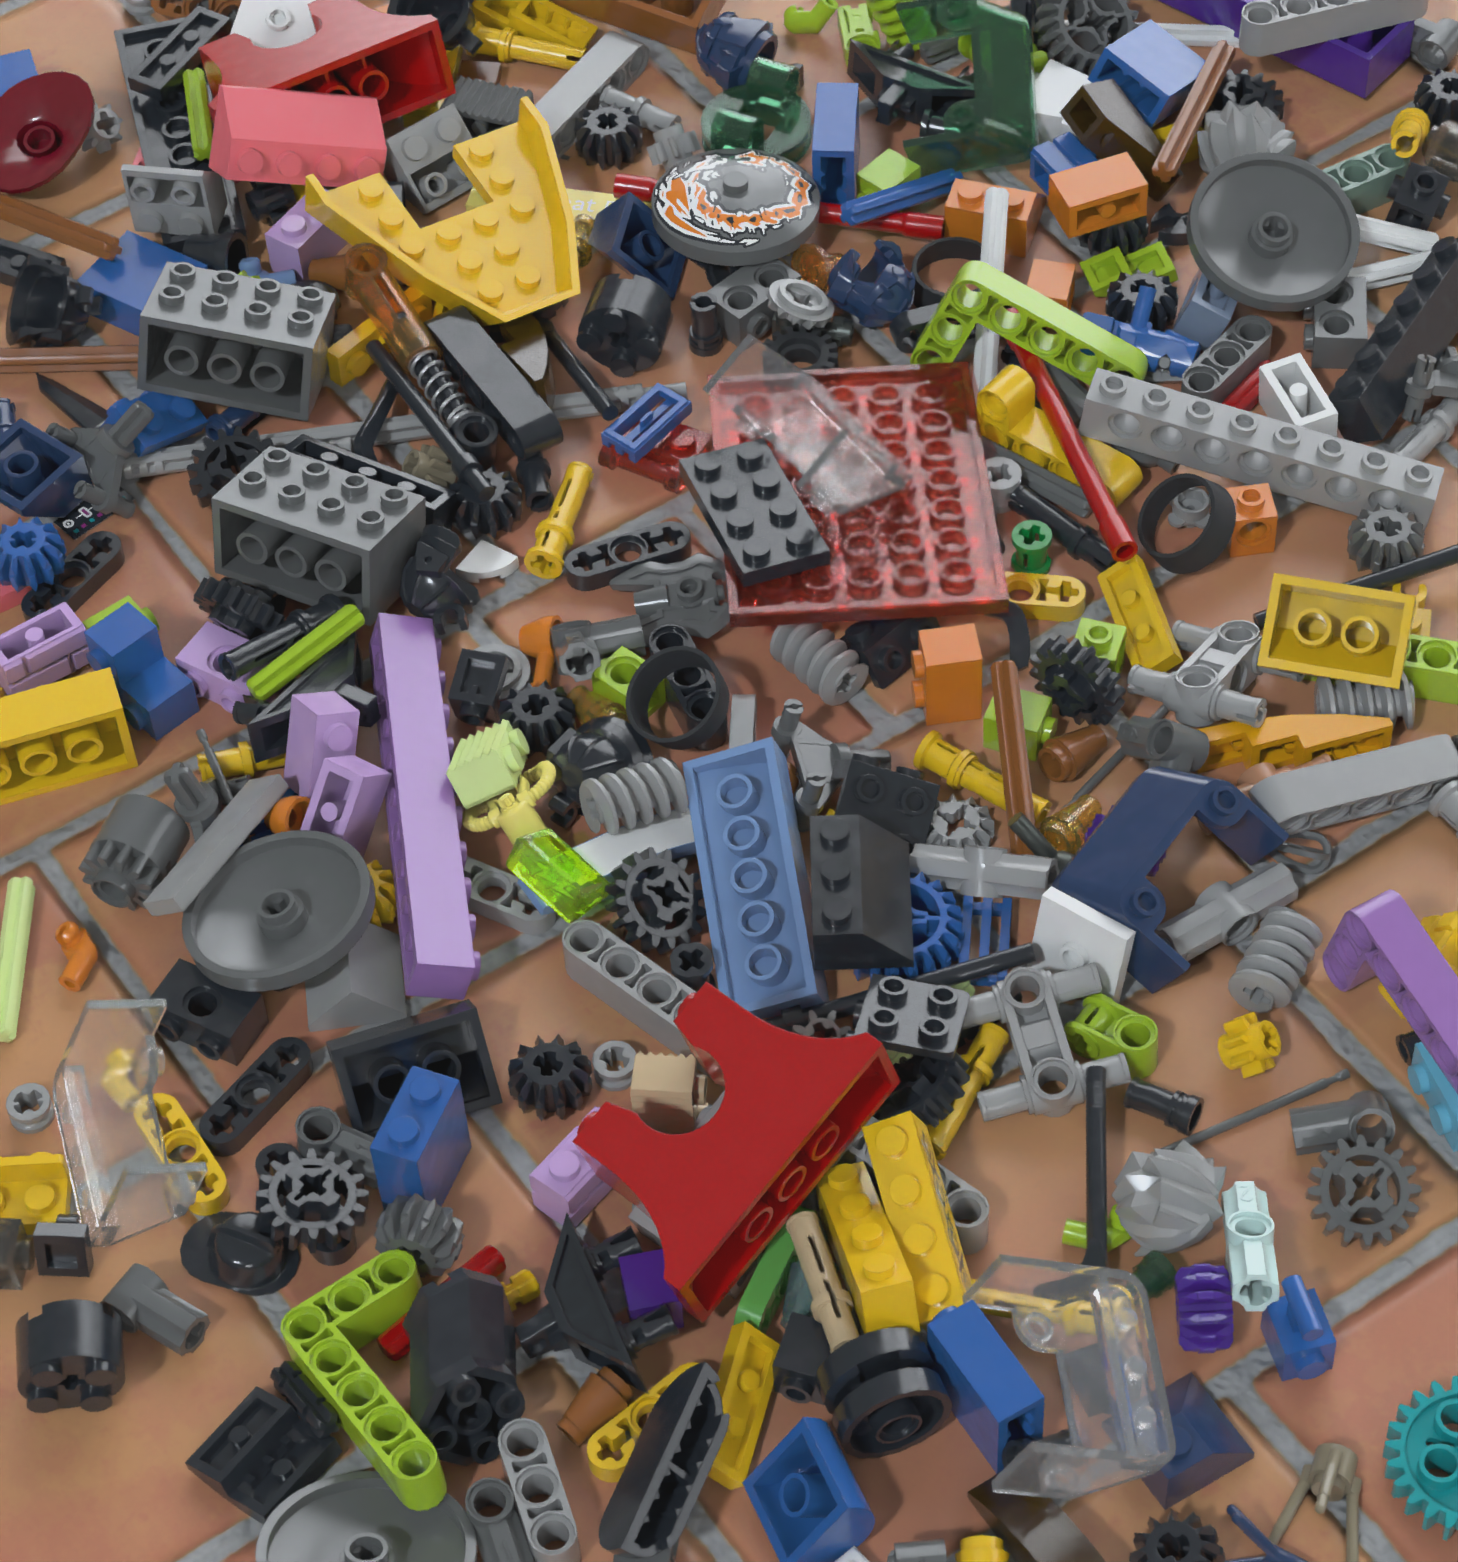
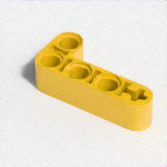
M1007 365L977 395V433L1080 486L1043 410L1035 407V385L1031 376L1019 366ZM1080 435L1117 508L1141 484L1143 475L1140 467L1133 459L1099 440Z

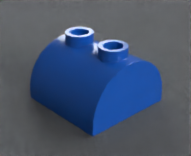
M803 1417L742 1482L780 1562H835L853 1546L857 1548L861 1545L874 1528L875 1517L830 1426L822 1419Z

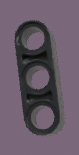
M661 625L654 629L649 637L650 656L673 646H689L697 649L690 634L679 625ZM686 667L664 678L666 701L684 734L695 728L705 718L715 698L716 682L710 671L704 668ZM727 714L717 732L707 741L694 748L708 751L724 744L728 736Z

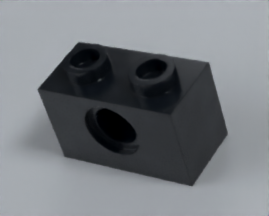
M180 958L147 1001L154 1029L163 1038L171 1042L180 1040L197 1048L201 1054L211 1060L222 1059L238 1066L269 1023L261 993L239 991L219 985L206 977L196 965Z

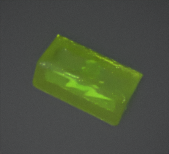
M551 828L516 839L506 861L508 869L565 922L572 923L578 920L610 895L605 891V886L610 883Z

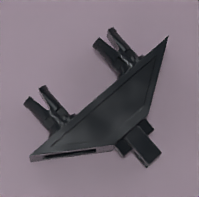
M850 39L847 74L855 83H858L859 88L878 108L876 122L891 126L902 118L915 124H921L924 111L928 108L933 109L934 113L957 118L960 114L968 115V125H988L992 90L983 87L985 76L980 68L969 75L970 65L966 66L955 77L913 62L914 50L909 43L899 49L900 40H897L889 49L883 51Z
M357 630L299 675L301 676L271 704L268 701L256 699L250 695H243L244 703L235 701L232 711L233 719L237 724L247 725L255 763L286 753L292 694L335 691L360 711L358 726L372 727L381 719L377 696L362 690L363 659Z
M566 1213L544 1289L548 1304L537 1312L538 1314L515 1327V1331L524 1352L530 1359L552 1350L557 1352L570 1348L576 1359L598 1370L606 1366L615 1372L625 1383L649 1394L635 1363V1359L638 1358L637 1352L672 1335L679 1334V1330L665 1302L660 1304L659 1307L638 1316L637 1319L629 1323L623 1324L621 1320L617 1321L601 1281L605 1280L603 1275L607 1271L619 1267L618 1257L643 1253L631 1225L626 1227L625 1230L603 1240L602 1243L589 1247L588 1243L583 1242L570 1216Z

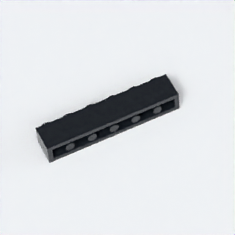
M1448 236L1440 239L1432 246L1431 253L1421 267L1415 270L1412 275L1413 278L1403 292L1395 298L1393 306L1384 319L1375 326L1374 333L1364 347L1355 354V359L1347 371L1335 382V387L1328 398L1338 412L1337 428L1344 439L1356 443L1383 440L1405 408L1408 395L1404 392L1407 379L1413 377L1417 356L1424 354V359H1426L1428 354L1435 357L1437 362L1458 332V238Z

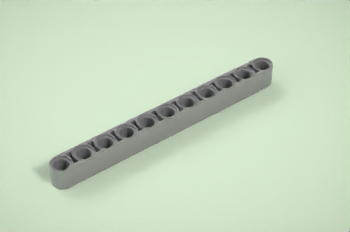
M582 919L569 924L562 934L565 968L569 977L677 1055L681 1053L685 1057L693 1055L673 1020L677 1017L678 1009L683 1000L695 991L599 923ZM696 1060L697 1069L710 1078L707 1072ZM872 1116L865 1126L879 1122V1120ZM861 1130L837 1165L863 1161L878 1198L882 1201L863 1130ZM938 1163L964 1255L977 1253L988 1242L989 1204L987 1198L977 1189ZM967 1219L972 1220L974 1222L969 1224H963L957 1221Z

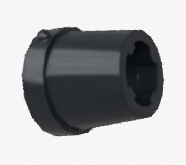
M229 228L224 233L191 234L184 243L182 254L206 264L210 270H229L238 275L241 272L238 266L239 262L249 257V248L245 236L242 233L235 232L233 228Z

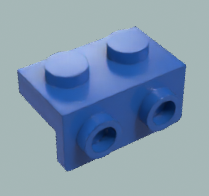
M144 391L138 398L130 401L128 398H122L111 405L106 412L108 417L102 426L104 424L114 425L136 401L144 402L154 412V418L133 440L134 452L139 458L201 432L208 423V420L192 399Z

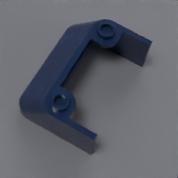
M1160 766L1148 768L1136 777L1052 884V887L1136 931L1127 972L1152 994L1186 972L1191 964L1154 932L1165 916L1166 903L1160 890L1146 878V875L1193 815L1250 866L1280 846L1290 836L1232 783Z

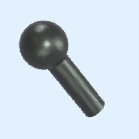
M1022 812L1015 814L1007 823L1010 829L1034 855L1057 859L1060 872L1074 856L1068 851H1057Z

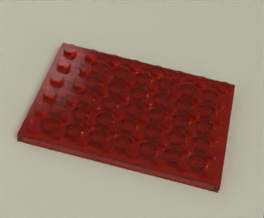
M969 362L707 375L713 451L764 438L830 549V564L746 587H743L723 552L730 628L1009 613V594Z

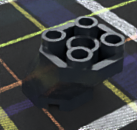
M460 1267L447 1274L451 1278L449 1281L439 1286L432 1281L419 1289L402 1326L410 1340V1410L412 1419L433 1444L439 1460L467 1467L474 1462L487 1464L499 1456V1433L507 1423L522 1417L525 1411V1399L517 1386L515 1319L505 1290L495 1276Z

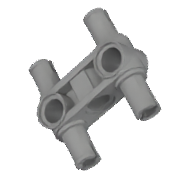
M1177 620L1171 629L1179 649L1192 652L1193 654L1177 671H1173L1171 674L1135 664L1130 669L1127 677V684H1130L1127 687V691L1130 694H1138L1163 702L1168 710L1175 712L1176 720L1185 726L1204 727L1223 718L1259 728L1266 718L1267 709L1265 706L1267 701L1264 698L1242 694V692L1258 675L1263 673L1279 675L1297 682L1302 681L1306 674L1258 667L1257 662L1262 635H1260L1259 627L1255 623L1245 620H1232L1212 629Z
M1095 962L1051 974L1050 970L1018 967L1010 971L1004 980L996 981L995 985H991L992 991L970 996L969 1007L962 1030L1000 1020L1002 1024L1006 1023L1021 1071L1019 1081L976 1092L984 1122L1027 1110L1029 1115L1034 1114L1037 1116L1043 1114L1048 1117H1061L1069 1113L1075 1105L1084 1103V1100H1086V1068L1089 1066H1102L1106 1069V1089L1131 1082L1128 1064L1123 1052L1079 1064L1078 1060L1074 1061L1058 1012L1060 1003L1102 992L1101 980ZM1021 991H1031L1038 995L1030 1003H1020L1013 999ZM1056 1080L1066 1085V1088L1058 1094H1048L1041 1090V1087L1048 1081Z

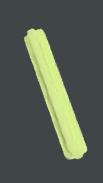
M14 876L8 881L0 935V1042L6 1043L12 1042L16 1038L36 890L33 880L27 876L22 878Z

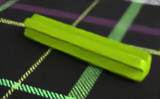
M197 67L194 70L187 69L184 71L183 82L194 157L202 161L205 158L210 159L213 129L208 107L209 100L204 71Z
M347 604L247 680L246 685L251 694L256 699L267 700L363 626L365 623L363 614L354 604Z

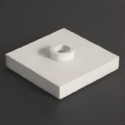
M242 0L230 35L236 33L250 38L255 46L261 48H281L302 42L315 34L308 4L316 0Z
M1051 886L1042 895L1033 935L1032 948L1036 961L1027 964V967L1036 970H1050L1051 974L1095 962L1102 985L1101 993L1119 1004L1136 931Z

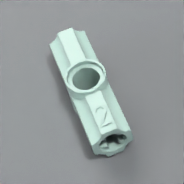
M1235 1181L1229 1190L1223 1191L1221 1194V1209L1224 1214L1222 1217L1226 1242L1225 1268L1230 1275L1232 1299L1244 1306L1245 1311H1265L1268 1305L1279 1300L1280 1294L1274 1251L1275 1223L1269 1216L1266 1192L1258 1189L1254 1181Z

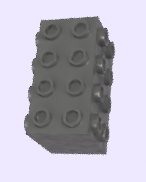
M167 261L140 314L137 389L308 421L329 371L327 350L333 343L336 293L325 292L313 286L299 287L284 284L271 278L257 279L237 275L229 270L216 271L195 267L187 262L174 263Z
M273 446L266 448L211 498L215 573L238 579L241 582L264 590L276 591L281 596L310 606L318 604L319 598L328 593L334 594L343 602L344 606L354 604L365 618L364 624L371 626L377 620L378 613H384L400 597L399 592L403 568L409 558L414 556L417 550V542L422 536L423 528L426 526V499L424 496L406 491L402 487L391 486L367 478L363 474L352 473L328 465L323 461L312 460L291 453L284 448Z

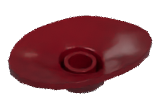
M63 71L35 75L18 82L0 97V192L17 194L39 188L63 172L74 159L90 131L95 110V100L88 83L80 76Z

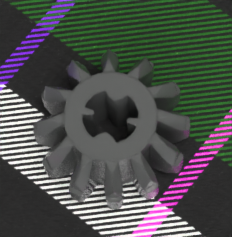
M1378 503L1373 512L1361 509L1357 520H1352L1348 529L1347 552L1349 559L1356 561L1358 571L1370 569L1374 573L1421 557L1424 554L1425 547L1423 543L1425 535L1423 524L1416 522L1414 512L1400 513L1398 505L1389 510L1384 509Z
M414 1193L411 1198L397 1195L393 1203H388L386 1210L381 1212L376 1223L377 1230L374 1236L377 1242L375 1249L380 1253L394 1249L407 1251L413 1256L421 1278H424L428 1273L433 1276H442L446 1269L451 1268L454 1260L458 1259L463 1245L461 1243L464 1238L462 1229L464 1223L459 1218L453 1217L452 1208L441 1207L436 1203V1199L431 1201L425 1200L417 1193Z

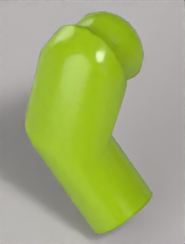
M819 0L811 11H805L802 7L797 9L796 5H792L784 12V26L793 34H817L837 10L838 3L836 0Z
M1117 1204L1112 1206L1109 1218H1107V1252L1132 1239L1121 1225L1119 1216L1115 1212ZM1067 1218L1062 1236V1244L1086 1249V1222Z

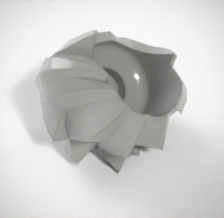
M1229 100L1222 111L1205 113V130L1197 131L1199 164L1208 175L1227 160L1245 154L1271 152L1293 156L1296 150V140L1292 139L1294 132L1286 130L1285 123L1281 122L1268 107L1262 108L1258 101L1243 106Z
M1184 1139L1174 1150L1154 1148V1151L1150 1154L1132 1151L1126 1164L1114 1181L1116 1189L1111 1196L1118 1203L1115 1212L1119 1216L1121 1225L1129 1236L1141 1245L1134 1255L1141 1257L1174 1253L1201 1241L1213 1229V1222L1224 1215L1217 1200L1224 1183L1227 1167H1214L1213 1158L1205 1159Z

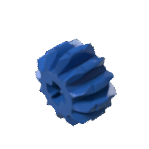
M37 516L29 523H25L19 517L17 524L14 526L2 524L0 534V582L2 586L12 585L17 593L26 586H30L36 592L38 584L44 582L53 585L54 575L64 573V560L66 559L65 553L67 551L64 540L61 539L53 523L43 524Z

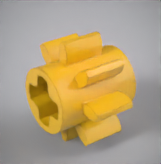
M1251 1012L1223 1024L1226 1033L1220 1035L1218 1039V1052L1222 1062L1228 1069L1236 1070L1241 1068L1243 1078L1246 1079L1264 1073L1265 1070L1276 1066L1272 1057L1279 1055L1281 1040L1276 1027L1270 1021L1263 1020L1258 1022L1256 1013Z

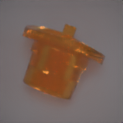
M814 243L801 244L793 252L791 268L801 275V280L817 286L825 293L830 289L827 283L830 272L843 254L826 253L821 246Z

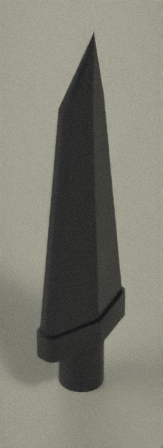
M36 373L40 392L80 428L100 429L108 417L106 409L63 385Z

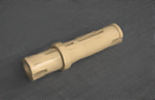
M802 1211L794 1214L786 1221V1229L791 1236L802 1272L813 1298L810 1305L813 1317L822 1324L830 1346V1353H832L846 1342L859 1337L851 1314L854 1304L850 1293L842 1289L833 1259L822 1234L817 1214L812 1211Z

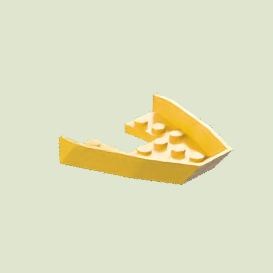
M528 96L520 98L518 122L453 145V159L486 204L421 229L380 172L327 192L314 174L306 176L305 211L402 283L423 292L427 297L449 309L463 305L481 327L508 322L581 293L574 217L548 123Z

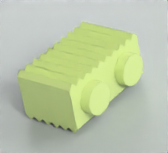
M502 719L501 724L494 723L492 728L485 727L484 732L477 730L475 736L469 734L467 739H460L446 775L464 808L469 809L517 787L526 759H528L527 754L530 753L527 740L519 728L513 729L510 722Z

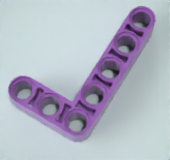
M1389 889L1348 910L1344 914L1323 953V966L1331 982L1343 992L1377 976L1458 1094V977L1405 900L1395 890Z

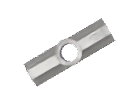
M915 843L913 851L909 855L910 878H915L919 873L923 872L927 884L940 880L943 889L960 890V894L974 897L1003 898L1004 895L1041 900L1042 895L1052 886L1054 880L1060 874L1057 859L1029 854L1008 853V849L998 847L964 845V848Z
M1273 861L1232 885L1227 881H1218L1210 885L1199 895L1193 907L1157 926L1154 932L1188 961L1220 942L1227 946H1232L1246 939L1254 931L1258 921L1267 915L1268 908L1285 906L1298 898V887L1290 870L1282 862L1277 864Z

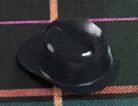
M250 1211L243 1213L220 1212L204 1217L193 1224L185 1234L180 1248L182 1264L191 1276L205 1283L256 1297L273 1294L287 1286L296 1275L300 1261L298 1247L294 1251L289 1250V1238L285 1236L275 1242L271 1240V1226L261 1228L259 1225V1213Z

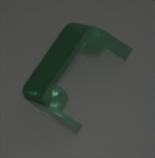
M913 0L896 3V11L911 45L971 34L975 99L959 101L948 108L943 119V134L903 140V148L909 160L921 166V177L949 168H953L955 172L961 171L962 173L1017 164L1029 160L1030 151H1032L1033 147L1039 145L1032 33L1027 19L1016 11L986 0Z

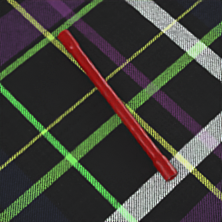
M617 173L613 187L614 198H620L630 191L642 202H651L652 192L658 180L652 177ZM820 202V219L818 223L852 227L848 222L843 223L840 219L842 215L841 204ZM895 212L853 226V228L898 233L912 238L938 240L944 237V216L918 212Z
M1016 308L1006 309L1012 313H1019ZM1006 339L1010 349L1015 352L1022 369L1031 376L1034 382L1035 395L1099 524V531L1112 558L1118 562L1130 560L1138 552V545L1125 519L1119 514L1043 359Z

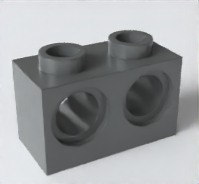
M779 259L761 264L743 266L707 292L713 294L717 299V322L721 326L722 336L740 349H743L755 339L764 336L772 328L773 314L776 313V311L768 307L769 299L766 295L770 285L780 279L801 280V275Z
M1347 277L1337 291L1327 299L1303 309V319H1311V324H1304L1303 350H1311V368L1348 369L1355 359V354L1368 341L1366 277Z

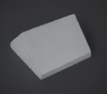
M369 923L362 937L342 959L324 972L305 981L309 1032L391 1022L407 1018L401 945L398 934Z

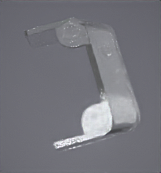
M751 334L745 337L703 388L708 395L733 410L740 419L736 425L753 440H758L762 436L771 442L798 469L803 476L796 485L810 495L809 500L827 516H830L834 511L840 515L847 514L902 490L914 476L828 389Z
M165 998L87 1000L55 1072L53 1081L55 1112L70 1172L77 1211L80 1214V1224H88L91 1247L113 1246L184 1216L190 1205L194 1204L196 1193L208 1171L206 1162H168L152 1095V1089L157 1081V1077H161L165 1070L164 1051L162 1047H157L154 1037L167 1009Z
M1000 1254L962 1296L963 1304L973 1299L979 1308L1011 1311L1015 1332L1027 1347L1037 1352L1056 1354L1071 1445L1030 1442L991 1482L993 1492L1075 1499L1159 1472L1173 1459L1176 1452V1441L1148 1295L1141 1281L1133 1274L1121 1269Z

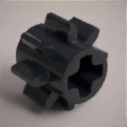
M250 181L253 190L245 193L247 206L257 222L267 219L269 226L277 223L289 211L288 209L296 204V198L290 184Z

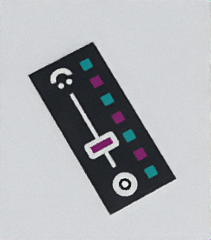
M120 486L118 496L133 501L135 498ZM83 501L64 518L59 517L53 523L76 540L114 513H100L92 508L91 503Z

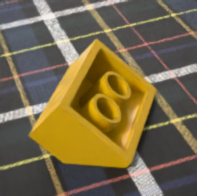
M1274 573L1257 666L1399 690L1412 630L1416 595Z

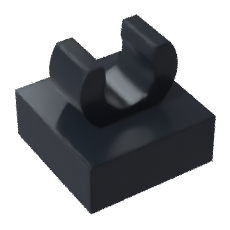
M58 1214L55 1223L37 1222L33 1233V1241L39 1275L90 1277L94 1262L88 1224L79 1223L80 1214Z

